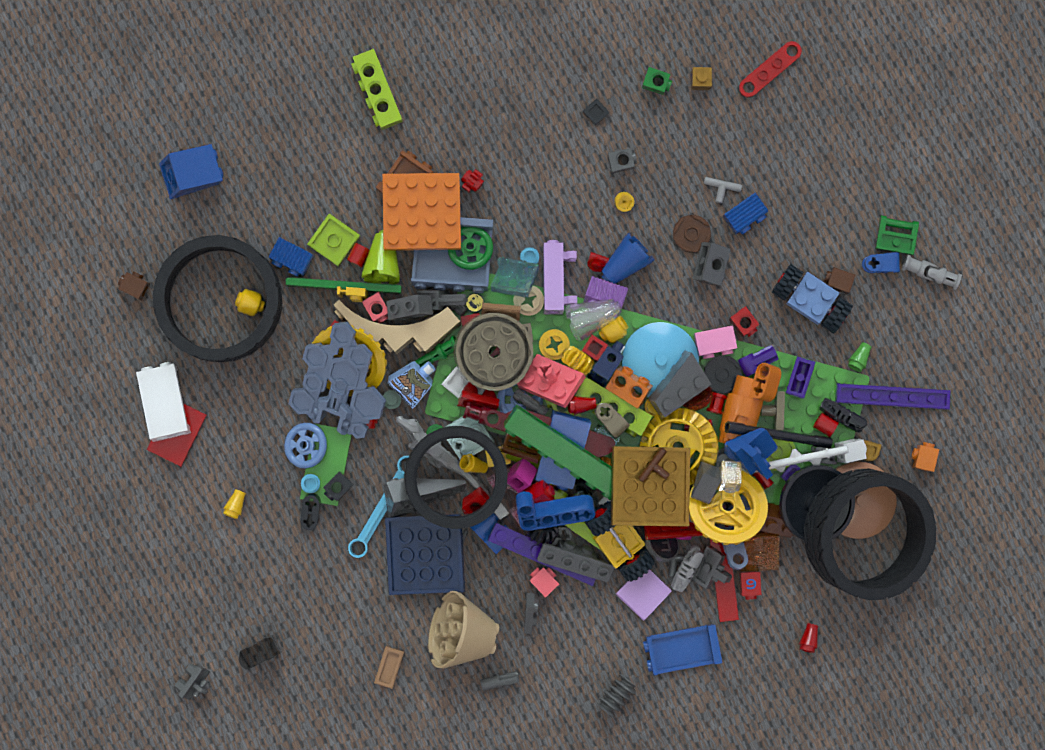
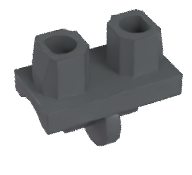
M189 664L185 672L191 677L188 681L182 678L179 679L175 684V688L180 692L178 695L181 698L191 700L193 696L197 698L200 693L205 695L208 693V690L205 688L208 681L205 678L210 671L206 668Z

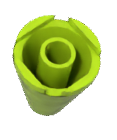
M381 230L374 236L361 278H364V281L367 283L381 284V282H389V284L395 285L400 282L396 250L384 251L383 230Z

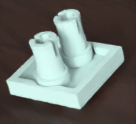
M462 416L446 426L469 427L482 432L494 442L486 427L479 424L476 420L464 419ZM447 439L459 459L463 455H475L484 449L477 443L467 439Z

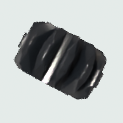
M554 526L527 531L526 535L531 538L530 541H536L537 545L540 543L552 544L559 534V527Z

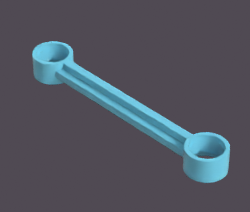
M403 456L399 459L397 463L398 470L393 479L404 478L405 472L401 469L400 465L401 461L409 458V456ZM385 493L358 538L349 543L348 551L351 556L360 558L367 553V544L387 512ZM356 541L365 544V551L361 555H355L352 552V544Z

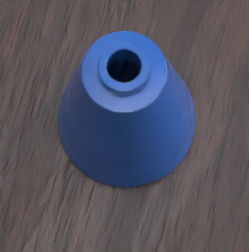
M629 232L602 269V278L616 284L651 264L655 259L652 255L649 256L647 254L648 250L635 236L631 238V233Z

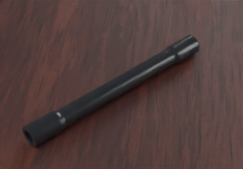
M727 421L724 429L726 433L744 435L762 427ZM765 428L772 439L808 444L822 448H831L833 444L831 437Z

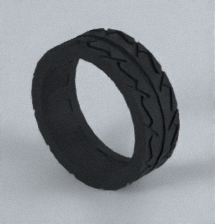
M223 235L202 236L187 241L173 251L164 261L155 279L153 308L159 327L168 340L178 349L200 360L216 363L233 362L257 351L274 333L282 311V288L271 264L251 245L237 238ZM212 251H229L247 257L259 269L267 292L266 309L256 330L240 343L218 349L200 347L182 334L173 319L170 305L172 287L180 271L194 258Z
M869 468L855 469L854 471L851 470L839 474L818 492L809 507V513L807 512L804 524V543L807 558L813 569L826 583L854 597L873 601L897 596L909 589L914 582L918 581L931 561V555L933 556L936 545V521L933 509L924 494L914 484L901 477ZM873 487H888L899 498L905 511L907 533L904 546L895 562L880 575L867 580H849L839 569L833 554L832 535L836 519L842 508L858 493Z

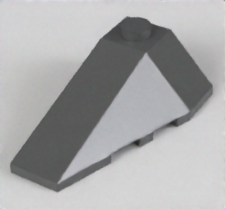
M404 478L389 480L384 490L388 517H399L413 512L412 508L414 507L408 498ZM416 478L419 494L428 506L435 498L444 500L464 492L467 484L466 480Z

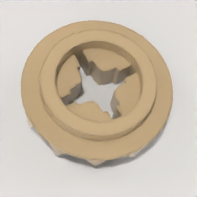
M525 285L516 291L513 302L515 306H521V314L531 316L537 314L542 309L544 296L537 287ZM524 293L529 298L536 296L532 301L533 308L529 304L521 305L525 301Z

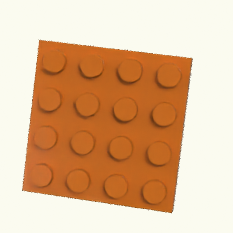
M459 173L382 174L384 251L461 250Z

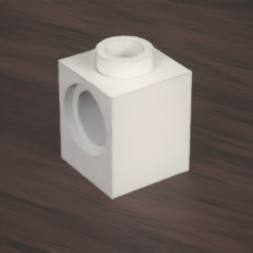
M854 438L834 443L835 448L847 445L849 451L846 454L836 455L837 462L849 463L867 459V447L863 439Z

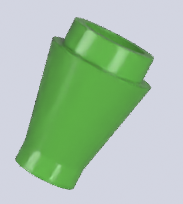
M862 342L848 359V366L857 372H862L866 368L872 347Z

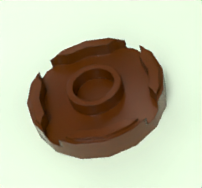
M687 215L680 218L673 229V239L676 245L688 253L700 251L701 243L709 242L711 238L708 222L697 215Z

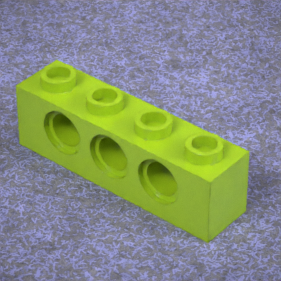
M371 49L354 56V63H351L355 74L359 73L361 80L358 82L362 92H367L368 98L365 100L368 108H373L375 112L372 118L376 127L380 126L381 130L402 123L401 115L375 50ZM373 69V76L366 77L364 75L365 70ZM375 86L381 88V92L377 95L371 93V89ZM387 104L388 110L386 112L378 111L379 105Z
M586 377L575 396L590 398L592 394L596 393L601 397L600 403L616 404L618 408L617 413L622 417L626 413L633 414L634 421L629 424L630 427L627 428L626 433L635 438L637 435L642 436L653 416L640 408L637 409ZM601 407L600 415L607 416V408Z

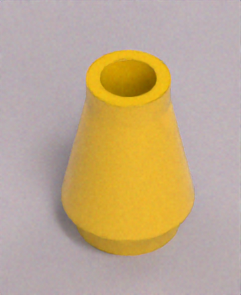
M472 454L463 455L460 459L459 466L466 473H486L488 470V464Z
M235 489L223 508V514L233 519H238V516H241L246 493Z

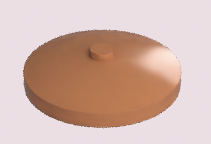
M849 462L836 468L841 473L867 468L884 472L879 467L866 462ZM885 486L869 488L858 493L855 496V509L851 522L841 535L849 538L863 539L872 537L885 529L895 513L897 502L895 493Z

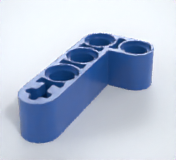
M524 491L516 495L520 527L526 531L589 521L595 517L594 501L590 495H580L534 503L533 495L530 492Z

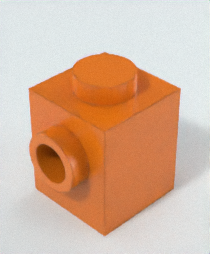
M923 442V445H917V448H914L912 451L911 459L914 460L912 468L934 472L939 449L934 448V444Z

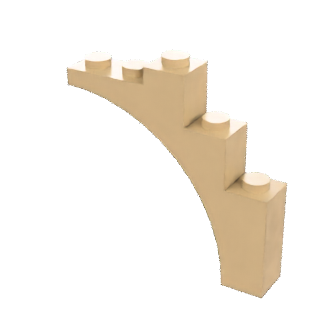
M340 300L334 304L336 308L334 312L341 320L345 318L350 325L354 326V329L359 330L361 328L365 334H371L374 336L373 340L375 342L378 341L381 344L385 341L383 344L390 353L394 351L396 354L413 340H415L414 346L420 352L424 350L427 354L461 325L460 320L448 307L422 322L409 325H384L362 318L347 308Z

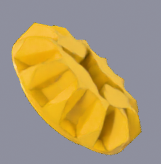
M557 329L546 331L539 341L541 353L544 357L551 360L561 359L566 349L570 347L567 335ZM550 337H552L555 342L562 341V343H560V345L557 346L558 353L556 352V350H554V348H546L551 344Z

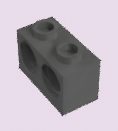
M417 294L386 301L388 320L406 321L433 315L431 296Z

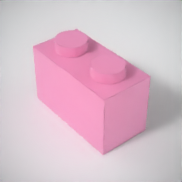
M733 326L693 334L698 356H703V359L713 358L715 353L720 352L722 356L733 354V350L737 349Z

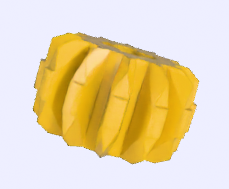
M574 346L566 349L561 358L566 366L584 373L585 376L590 373L594 365V360Z

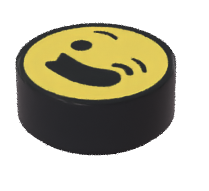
M477 293L470 294L467 297L466 308L472 313L480 312L482 310V303H484L483 297Z

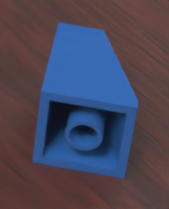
M212 144L169 153L159 163L170 200L216 186L223 181V171L218 166L217 152L213 149Z

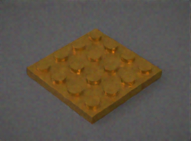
M612 446L611 525L689 526L690 448ZM664 448L667 453L658 465L670 474L669 477L663 479L653 471L645 482H641L638 477L658 450Z

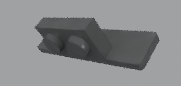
M558 540L556 546L544 543L537 557L539 562L604 582L609 581L614 570L611 563L597 559L592 548L578 546L569 540Z

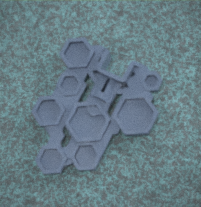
M340 322L332 326L330 344L314 343L308 344L305 347L302 359L309 367L304 376L303 388H295L291 391L288 404L298 415L307 414L313 423H320L326 417L327 412L340 417L337 431L341 435L352 434L356 439L365 438L369 429L366 424L372 419H380L386 399L374 386L367 387L368 384L365 381L373 353L365 344L357 345L354 339L356 331L348 322ZM339 348H343L342 357H334V355L338 354ZM329 379L331 382L329 395L320 396V393L325 391ZM350 390H354L349 406L347 403Z

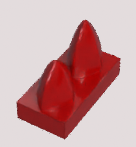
M468 382L460 394L457 406L466 408L467 403L471 402V405L480 408L484 406L497 410L500 399H497L495 392L485 390L482 395L478 394L477 387Z

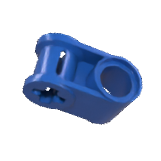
M899 253L870 255L862 261V268L867 273L900 272ZM868 262H876V266L872 268V265H869Z

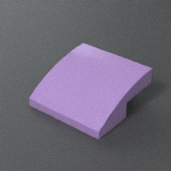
M648 570V573L643 574L641 578L638 577V580L627 581L616 595L644 621L672 590L651 570Z

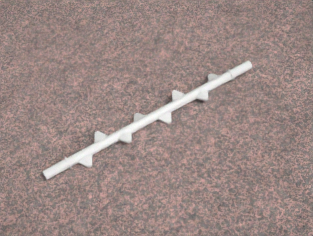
M846 445L832 449L826 448V450L803 455L796 449H792L789 458L770 461L769 464L771 466L769 469L775 468L779 472H784L786 466L808 461L813 465H820L822 458L849 453L848 447ZM741 467V468H736V469H740V470H742V471L748 473V472L745 471L742 467Z

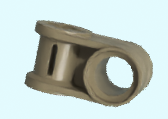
M600 403L595 409L596 417L615 439L630 427L629 423L610 404ZM601 407H602V408H607V407H608V410H607L608 415H607V416H605V415H602V416H601V415H600V413H601L600 408H601Z

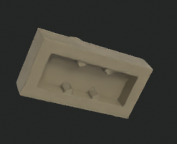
M777 391L775 405H762L760 412L761 416L774 417L775 430H784L785 392Z

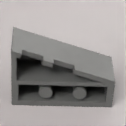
M685 350L681 354V358L672 366L669 374L660 382L648 398L660 416H668L712 385L694 355L689 351Z

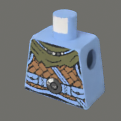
M413 361L388 377V384L413 409L431 388L433 380L429 375L436 369L429 361L422 367Z

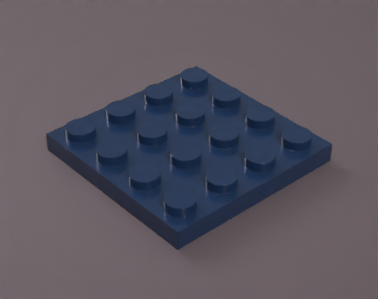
M450 514L447 516H462V514ZM422 516L385 518L389 595L449 593L450 591L465 592L462 529L444 528L429 522Z

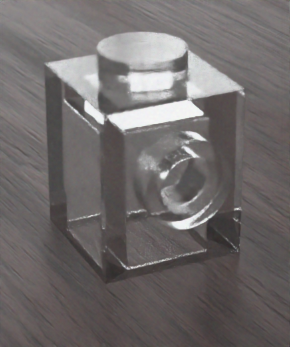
M722 461L719 467L722 480L719 484V490H724L727 493L739 491L742 484L741 462Z

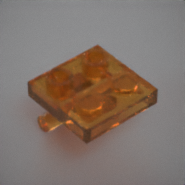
M759 531L750 540L744 541L748 563L740 570L741 572L779 570V535ZM740 556V564H742L743 559Z

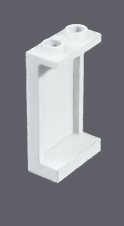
M171 362L162 363L160 367L156 368L152 366L144 367L141 371L136 372L149 438L153 442L191 433L190 426L187 424L177 376L178 369Z

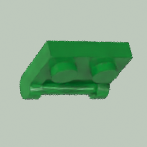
M881 215L875 249L914 255L919 222L889 219L887 216ZM886 226L911 230V233L909 235L886 231L885 228Z

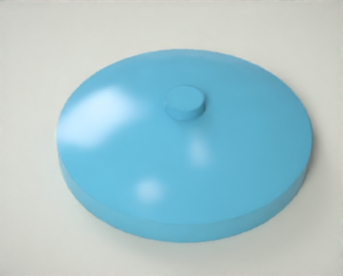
M656 322L639 328L631 335L622 353L624 356L622 367L627 366L634 371L633 374L638 377H645L650 381L649 384L653 385L647 396L650 397L660 382L669 374L672 366L681 358V354L685 350L691 352L698 363L699 356L694 341L683 329L670 323ZM635 386L634 389L638 393L642 394V389L638 386Z

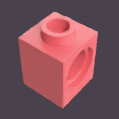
M379 292L362 301L373 322L378 321L380 324L388 319L387 306ZM379 304L382 306L383 310L380 314L372 312L374 305Z

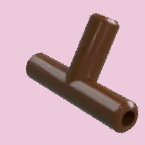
M664 448L658 450L638 477L641 482H645L653 471L663 479L669 477L670 474L658 465L667 453Z

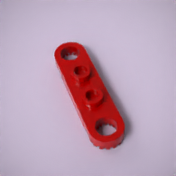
M794 41L787 42L741 81L739 85L740 94L746 98L756 95L800 57L802 52L801 46ZM789 46L797 49L795 56L787 54L786 50ZM751 83L754 86V91L751 93L745 92L743 85Z

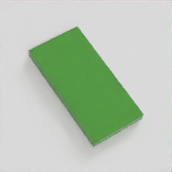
M315 424L321 428L326 436L327 449L325 456L317 465L306 468L305 475L314 474L319 478L320 487L314 493L320 497L321 503L338 506L339 501L335 499L331 501L324 494L326 490L323 487L339 471L343 474L345 473L352 434L341 435L336 427ZM314 442V450H319V442ZM311 454L308 455V460L312 459ZM335 482L332 486L335 493L341 492L342 484ZM302 489L300 499H304L309 493Z

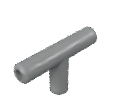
M709 177L704 179V184L718 187L716 203H723L726 189L737 192L742 190L741 184Z

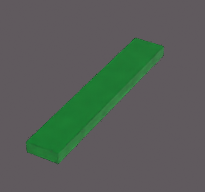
M286 278V286L337 290L338 286L343 290H346V287L366 288L368 292L402 294L401 285Z

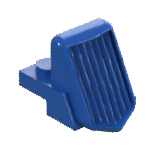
M758 428L727 441L724 447V454L738 462L750 475L757 470L768 480L773 474L769 469L771 465L766 459L777 450V445L765 428Z

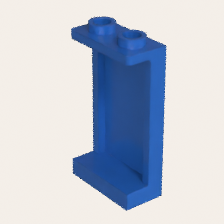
M552 410L550 426L585 448L591 426L590 419ZM541 456L535 480L538 482L544 480L548 485H557V488L561 490L573 489L576 478L570 474V470L565 467L561 469L553 463L555 460L549 456L548 458Z
M715 624L646 636V641H643L645 653L649 652L650 660H647L648 671H652L654 676L660 673L722 663Z

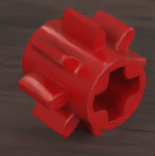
M469 169L460 180L464 183L462 188L468 193L471 190L477 192L484 183L481 179L483 174L477 169L473 172Z

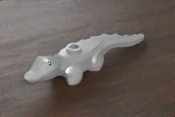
M403 416L396 417V422L413 440L408 445L413 450L417 443L427 434L424 433L416 419L407 420ZM441 442L432 446L424 454L428 458V463L437 468H447L461 475L475 489L481 486L489 495L488 490L484 488L476 476L472 473H466L460 468L458 458L443 448Z

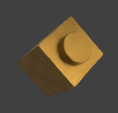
M693 67L691 70V90H710L712 87V67Z

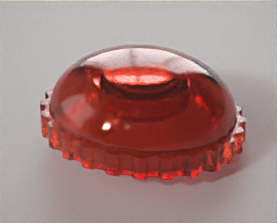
M709 386L683 404L684 408L693 411L705 408L712 399V388Z

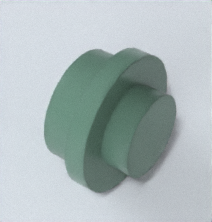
M389 390L384 393L383 397L386 399V408L396 409L399 407L401 396L395 390Z

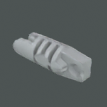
M697 544L691 546L673 578L672 589L683 592L692 580L704 557Z

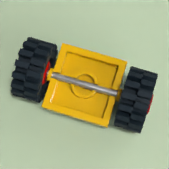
M611 501L595 508V517L592 520L584 521L594 535L592 538L612 566L618 568L626 581L638 580V577H643V574H647L648 570L653 568L655 560L648 553L647 549L644 548L645 543L634 527L611 525Z

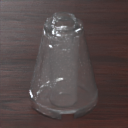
M613 299L569 304L565 307L567 319L570 318L571 324L569 326L577 341H583L617 319L621 312V307L618 301L615 302Z

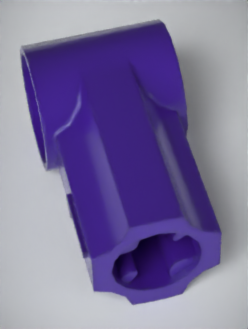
M770 345L737 361L745 377H748L756 372L759 364H771L779 360L773 346Z

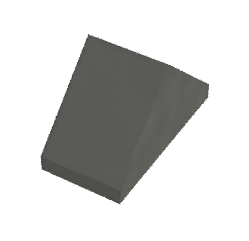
M700 462L691 498L707 504L711 502L722 481L718 467Z

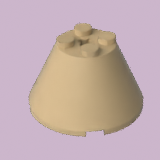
M450 591L442 598L444 600L440 608L437 607L434 612L429 631L428 649L433 654L432 664L437 668L444 669L494 654L499 624L495 623L494 620L460 592Z

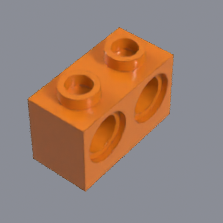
M620 366L614 372L605 389L638 409L645 401L653 385L649 384L650 381L645 377H638L633 374L634 371L629 367ZM619 376H622V377L625 378V380H626V384H625V385L619 383V381H618V377H619ZM635 386L642 389V395H638L635 392Z

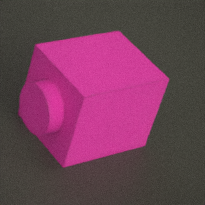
M521 459L510 469L507 484L520 493L531 485L538 469L527 460Z

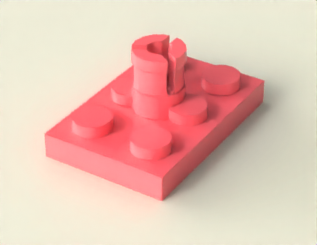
M537 354L524 378L517 383V386L524 391L566 408L586 377L584 373Z

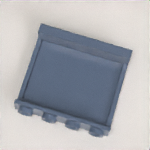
M460 217L461 227L482 228L492 239L493 220ZM474 234L472 236V238L476 239L477 241H479L481 238L477 234ZM464 235L461 236V243L467 239ZM472 244L467 246L469 250L474 248ZM480 246L479 253L484 254L486 247ZM414 250L411 286H415L417 289L434 287L435 290L440 291L450 288L456 292L472 290L473 293H484V291H488L490 260L481 268L466 270L452 262L448 255V250ZM455 250L458 257L464 255L461 250ZM476 256L467 257L468 262H475Z

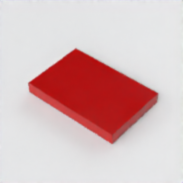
M184 403L186 420L190 426L191 433L155 442L151 440L147 448L148 451L181 467L207 416Z

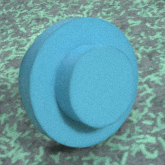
M525 248L521 252L520 260L525 266L532 267L538 263L539 253L534 248Z
M307 474L301 480V487L307 493H314L320 487V480L314 474Z

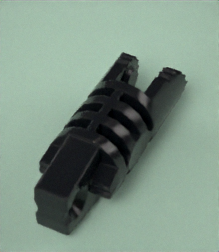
M825 398L819 407V410L825 415L855 432H861L868 425L866 419L830 399Z

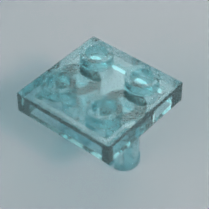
M507 257L498 258V270L490 286L491 291L528 298L539 271V264L529 263L525 260L524 262L523 260H512Z

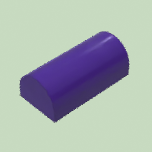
M797 356L786 394L800 399L805 398L816 362Z

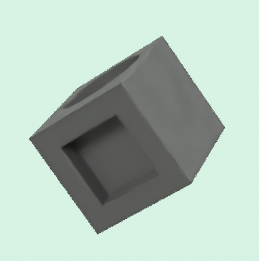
M631 148L610 152L607 155L611 174L632 170L635 167L634 164H637L636 154L631 152ZM624 156L628 159V163L620 165L617 159Z

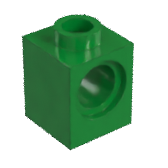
M649 67L642 88L664 95L665 90L669 91L672 80H669L671 74ZM660 78L663 84L656 86L653 83V79Z

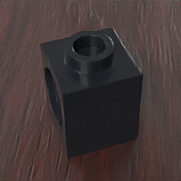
M339 471L323 487L326 490L324 494L331 501L334 499L339 501L354 484ZM335 482L342 484L343 489L340 493H335L332 489Z

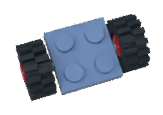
M790 264L777 281L772 293L785 301L793 290L794 292L786 304L817 325L824 318L821 326L833 334L836 333L849 315L853 305L840 297L831 307L839 292L809 272L797 284L804 272Z

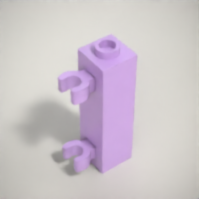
M549 240L543 245L544 314H563L564 306H577V296H564L563 261L576 262L577 251L563 252V243H559L557 240Z

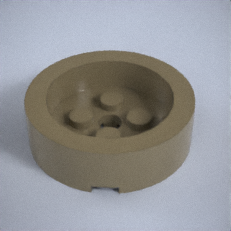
M486 313L472 318L461 328L454 344V359L459 372L469 383L481 389L499 391L516 385L524 378L533 360V344L526 328L516 319L506 314ZM492 346L499 348L500 353L497 357H491L489 354V349Z

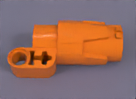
M761 363L756 369L754 379L737 375L733 391L728 393L718 442L725 444L727 441L741 436L725 432L724 428L727 421L757 426L763 401L771 402L776 396L781 379L779 367L768 363Z

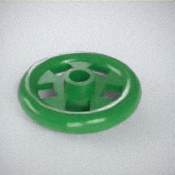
M461 227V236L464 235L467 238L461 243V251L464 255L458 257L455 250H448V255L452 262L462 269L474 270L481 268L490 260L493 254V241L490 235L482 228ZM474 234H477L481 238L479 241H477L476 239L472 238V236ZM472 244L474 248L469 250L467 246ZM480 246L486 247L484 254L479 253ZM476 256L475 262H468L467 257Z

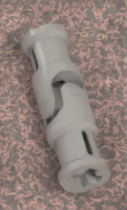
M907 254L901 269L902 271L908 270L916 273L918 277L926 280L935 279L937 284L948 285L953 290L958 288L962 277L960 273L954 274L947 271L946 268H939L928 261L916 260L911 258L909 254ZM928 265H930L929 268H927V270H926V276H924V270H925V268H926Z

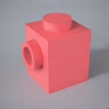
M537 567L530 574L532 578L529 581L545 598L559 585L555 580L557 575L549 567L547 569L544 567L539 569Z

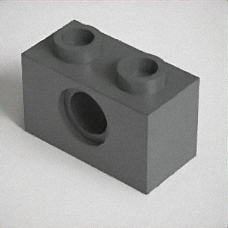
M702 242L693 280L709 285L721 286L725 278L726 265L730 258V248L715 243Z

